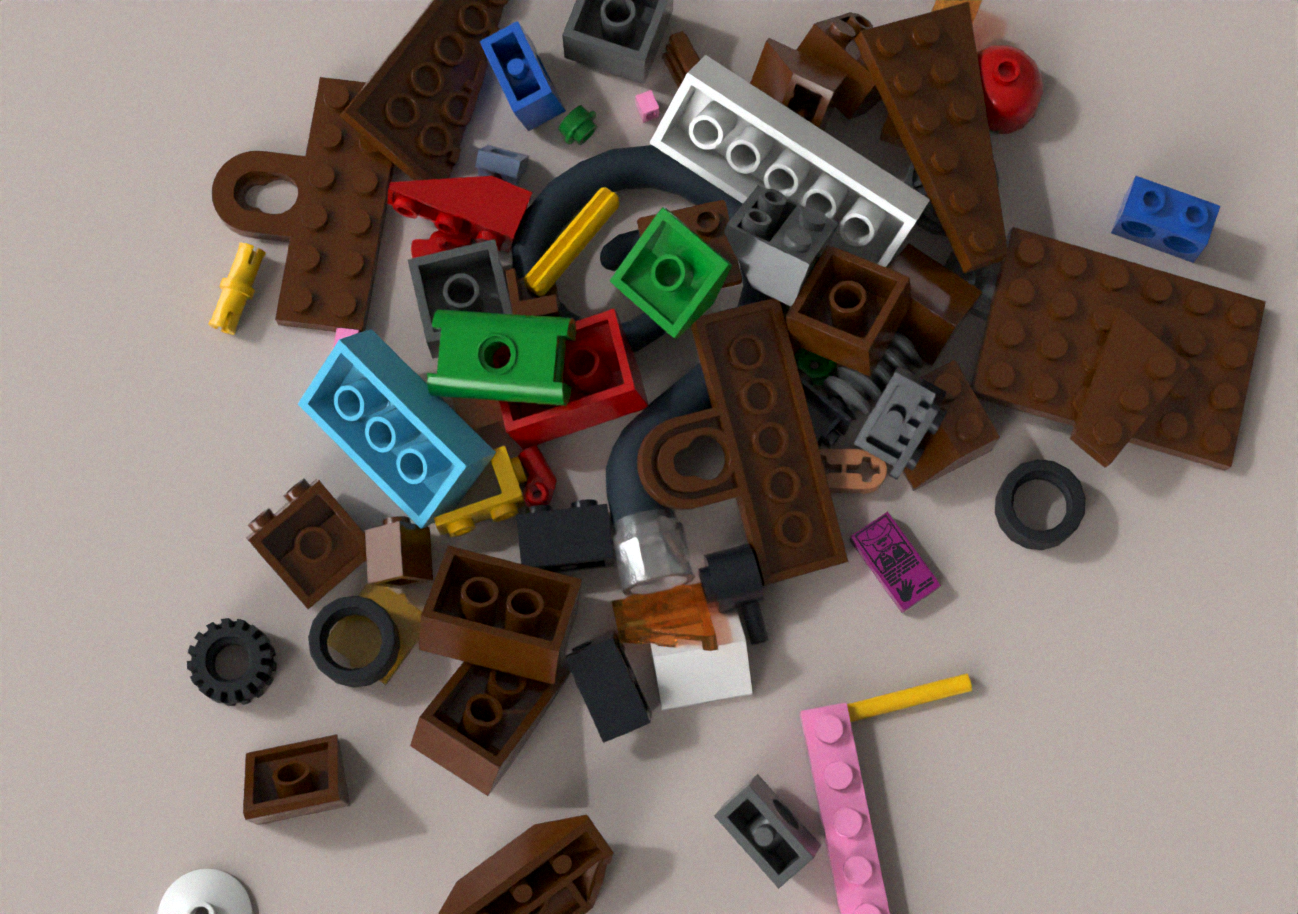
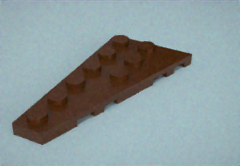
M432 0L353 98L340 117L413 181L450 178L453 166L458 162L461 152L459 147L466 125L471 121L489 64L480 41L500 30L498 28L504 6L508 4L509 0Z
M969 2L860 31L854 39L964 274L1001 262L1009 253Z

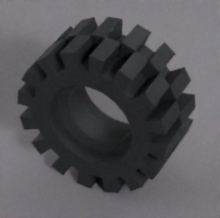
M225 618L221 619V624L216 625L214 622L206 625L208 631L204 634L200 631L196 634L194 638L198 642L195 647L190 645L188 649L191 661H187V669L192 673V676H190L192 683L205 696L227 706H235V703L245 705L251 703L250 698L262 696L264 694L262 689L266 684L268 686L272 684L274 679L270 676L272 671L277 669V663L273 656H276L275 649L270 645V640L253 624L250 625L245 620L238 618L237 621ZM239 645L244 647L249 655L247 670L236 679L229 680L220 677L215 668L217 655L227 646Z

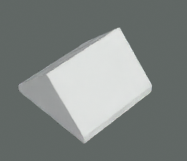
M717 607L645 620L662 711L753 694L746 639L737 608L719 613Z

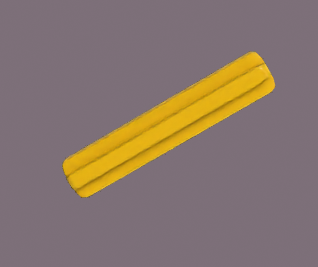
M606 187L600 188L524 277L525 286L529 291L539 297L547 293L618 209L620 203L616 193Z

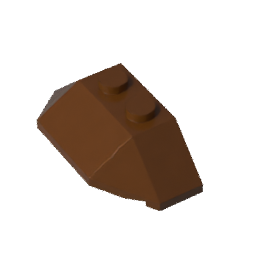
M587 814L534 824L455 883L438 914H585L595 905L604 881L607 864H610L614 852Z

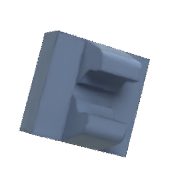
M487 145L478 150L475 167L478 168V176H493L499 173L504 181L517 186L522 175L526 172L529 155Z

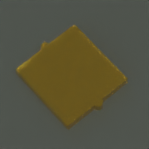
M367 582L358 596L372 599L386 609L399 630L400 650L397 661L388 674L378 680L387 685L419 641L422 611L407 602V596L404 593L397 595L387 587L371 585ZM352 615L339 620L329 634L327 643L331 648L350 660V666L355 669L364 667L375 659L379 654L382 639L381 632L375 622L368 617Z

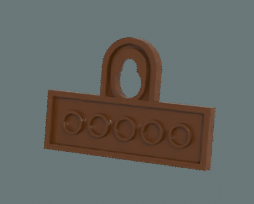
M320 77L305 156L268 151H248L228 160L219 169L214 178L212 202L218 216L231 231L249 238L289 242L275 317L278 325L336 332L337 328L359 330V332L366 331L387 210L388 188L392 181L394 163L340 117L366 82ZM277 180L291 182L298 188V197L295 204L283 213H263L260 208L252 207L245 201L246 193L251 187L265 186Z
M772 298L702 315L691 325L712 408L666 420L649 431L640 445L637 457L638 475L644 489L659 504L676 510H689L736 498L747 542L753 551L762 586L848 562L780 301ZM698 436H708L715 439L721 445L724 452L725 462L723 469L717 477L711 480H705L695 475L685 477L680 475L674 468L673 460L677 452L688 448L689 444Z

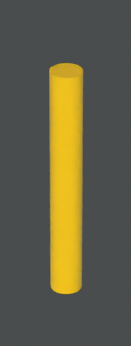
M965 673L849 703L847 708L850 722L972 691V685L969 675Z

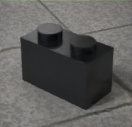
M585 499L572 502L571 508L553 510L551 505H535L526 508L525 514L516 515L521 564L555 573L615 567L607 504L598 505L597 500Z

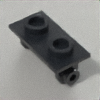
M798 369L818 446L824 444L830 449L841 436L837 431L845 435L852 418L848 416L847 408L839 400L832 396L826 398L813 387L814 383L805 372Z

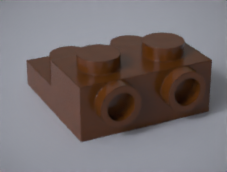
M304 478L283 495L288 503L275 514L270 508H267L248 524V527L253 532L246 539L303 605L309 609L367 559L365 533L320 480L315 479L309 484Z

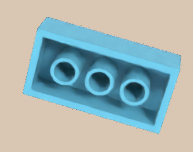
M372 329L339 339L298 402V405L420 529L435 523L434 517L455 510L496 453L440 396H431L427 383Z

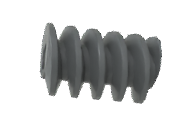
M897 330L871 377L840 365L836 370L837 377L828 376L824 380L823 386L827 395L839 400L847 408L848 416L852 420H856V410L869 416L872 408L867 400L871 398L876 402L882 394L880 388L882 386L886 387L898 365L908 370L906 367L907 363L917 369H921L924 363L911 341Z

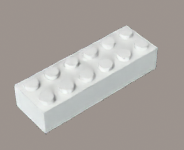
M707 55L686 74L650 141V144L741 203H744L754 189L760 185L766 189L777 190L787 199L806 208L820 210L826 217L839 223L831 241V246L884 267L888 265L930 201L921 193Z

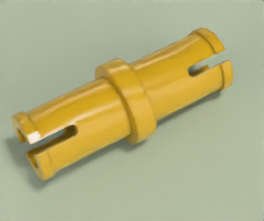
M239 243L238 251L228 277L222 278L219 285L222 292L213 316L209 320L208 325L214 329L221 327V332L235 335L236 327L247 299L252 300L255 289L252 286L262 260L265 258V251L260 248L253 251V245Z

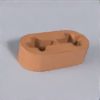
M819 449L821 459L825 461L826 468L840 469V473H828L826 476L830 493H872L881 487L886 478V462L863 449ZM866 461L869 462L870 469L878 470V474L872 475L870 482H863L861 474L847 473V469H859L861 463Z

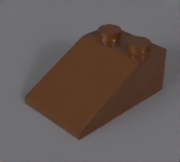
M463 662L420 715L410 746L489 796L520 753L571 672L560 665L555 684H550Z

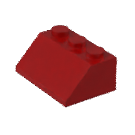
M614 308L575 321L576 341H566L563 383L572 387L567 405L499 401L506 433L522 449L539 445L644 410L648 407L649 404L639 366L617 311ZM502 346L495 352L493 362L496 369L506 366L510 361L511 352L508 346Z

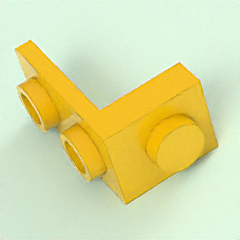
M505 446L493 449L496 453L491 459V463L502 493L434 517L433 519L439 534L445 535L449 533L450 537H458L473 531L476 528L475 524L490 518H492L493 522H500L519 513L518 508L526 506L519 484L527 482L519 457L509 458Z

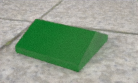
M662 207L609 281L668 334L678 339L715 303L732 264L672 212Z

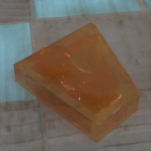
M701 583L677 585L667 590L648 594H633L623 599L611 601L620 643L640 645L653 643L657 646L676 648L678 639L702 641V647L705 651L718 650L716 633Z

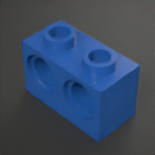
M1135 176L1123 197L1111 234L1194 263L1208 244L1220 205Z

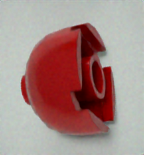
M992 45L977 51L989 130L999 131L998 134H1009L1022 129L1034 118L1043 96L1042 73L1035 60L1023 50L1010 45Z

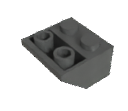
M758 185L727 223L724 233L751 287L792 306L826 246L831 244L839 223L826 217L820 210L806 208L787 199L777 190L766 189Z

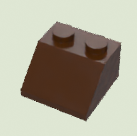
M956 360L921 376V378L946 391L941 408L947 410V414L936 433L933 435L926 431L919 444L925 446V450L915 468L910 470L905 467L902 471L913 491L991 452L1000 438Z

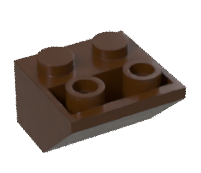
M852 12L814 23L796 49L848 74L835 108L849 120L867 113L882 99L854 40L860 31L873 28V25L862 15Z
M768 38L750 84L825 131L848 74Z

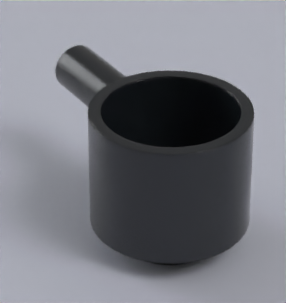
M747 543L704 555L705 567L698 568V574L707 604L715 602L719 613L741 607L751 645L768 641L759 602L764 601L763 587L750 544Z

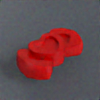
M438 230L431 234L429 240H413L410 251L412 258L472 245L473 238L461 233L450 235Z

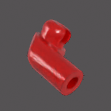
M533 445L518 455L519 460L528 473L523 491L524 502L528 507L549 505L557 483V479L537 445Z

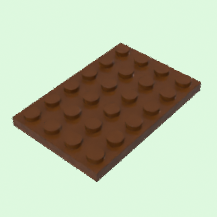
M1012 227L1006 239L1009 255L1000 264L971 383V388L976 397L1074 427L1084 396L1095 374L1101 348L1106 343L1114 312L1121 307L1191 364L1128 443L1224 471L1231 468L1266 301Z

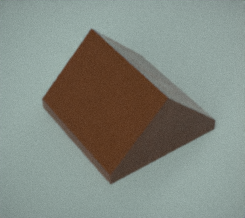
M908 243L888 267L910 277L911 306L897 330L911 341L920 357L933 366L983 292Z
M337 734L246 753L243 815L245 820L261 825L350 806Z

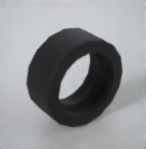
M1036 459L1020 464L1007 475L996 494L995 515L1000 529L1011 541L1027 549L1045 550L1059 546L1077 530L1085 515L1086 497L1081 482L1070 469L1055 461ZM1034 479L1046 480L1056 485L1063 493L1066 501V514L1062 522L1055 528L1045 531L1033 530L1025 526L1017 518L1013 508L1014 495L1017 489L1025 482Z
M356 595L338 598L324 606L312 621L308 635L310 655L317 668L335 683L353 688L372 685L385 677L396 663L400 650L399 630L390 614L372 599ZM360 615L368 617L375 622L381 632L382 644L379 654L371 663L364 667L355 669L342 667L332 659L328 651L327 640L330 630L339 620L346 616Z

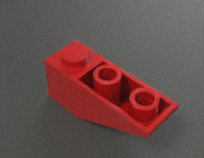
M494 176L400 181L390 183L387 204L392 205L397 213L405 217L416 219L419 216L434 222L436 228L450 235L461 233L476 239V243L495 239L498 252L501 249L510 253L526 210L529 207L532 192Z

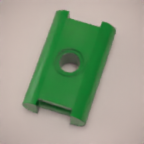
M441 309L435 312L432 328L441 331L437 374L427 373L428 391L431 396L551 405L568 404L572 387L563 383L566 341H576V325L573 318ZM502 346H508L511 352L510 361L506 366L496 369L493 362L495 352Z

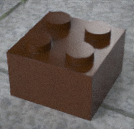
M827 245L786 315L791 344L871 377L911 306L910 277Z

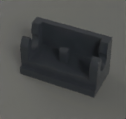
M615 629L572 649L573 652L566 655V662L603 743L651 723V709Z

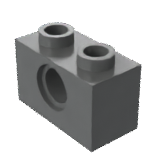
M758 774L725 802L714 815L778 889L815 857L821 846L816 838Z

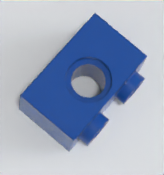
M518 21L480 41L513 113L528 131L566 112L532 40Z

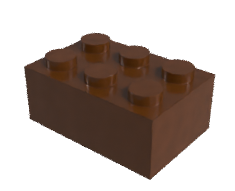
M448 545L421 614L419 650L555 684L577 614L582 579Z

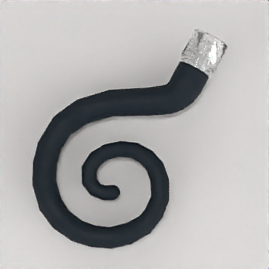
M653 145L611 149L579 162L550 181L526 210L512 245L513 269L515 268L519 279L524 278L554 243L556 236L573 214L584 207L596 192L603 187L608 188L612 192L623 189L654 188L679 195L695 205L724 200L729 220H731L743 203ZM639 229L619 234L603 246L600 253V262L605 269L616 271L639 240ZM740 265L743 288L737 307L772 299V297L751 287ZM560 301L562 317L573 318L575 321L582 319L572 313ZM780 301L784 315L787 304ZM645 312L629 322L621 323L633 353L643 349L666 333ZM698 363L651 402L648 407L622 430L612 448L606 466V495L615 536L612 538V545L622 592L628 596H646L674 590L692 582L695 578L684 526L681 522H678L675 509L659 504L646 492L638 475L637 457L643 439L658 424L675 417L712 408L701 363Z

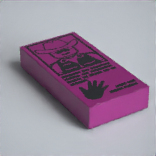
M888 511L850 536L849 540L901 613L940 588V583Z

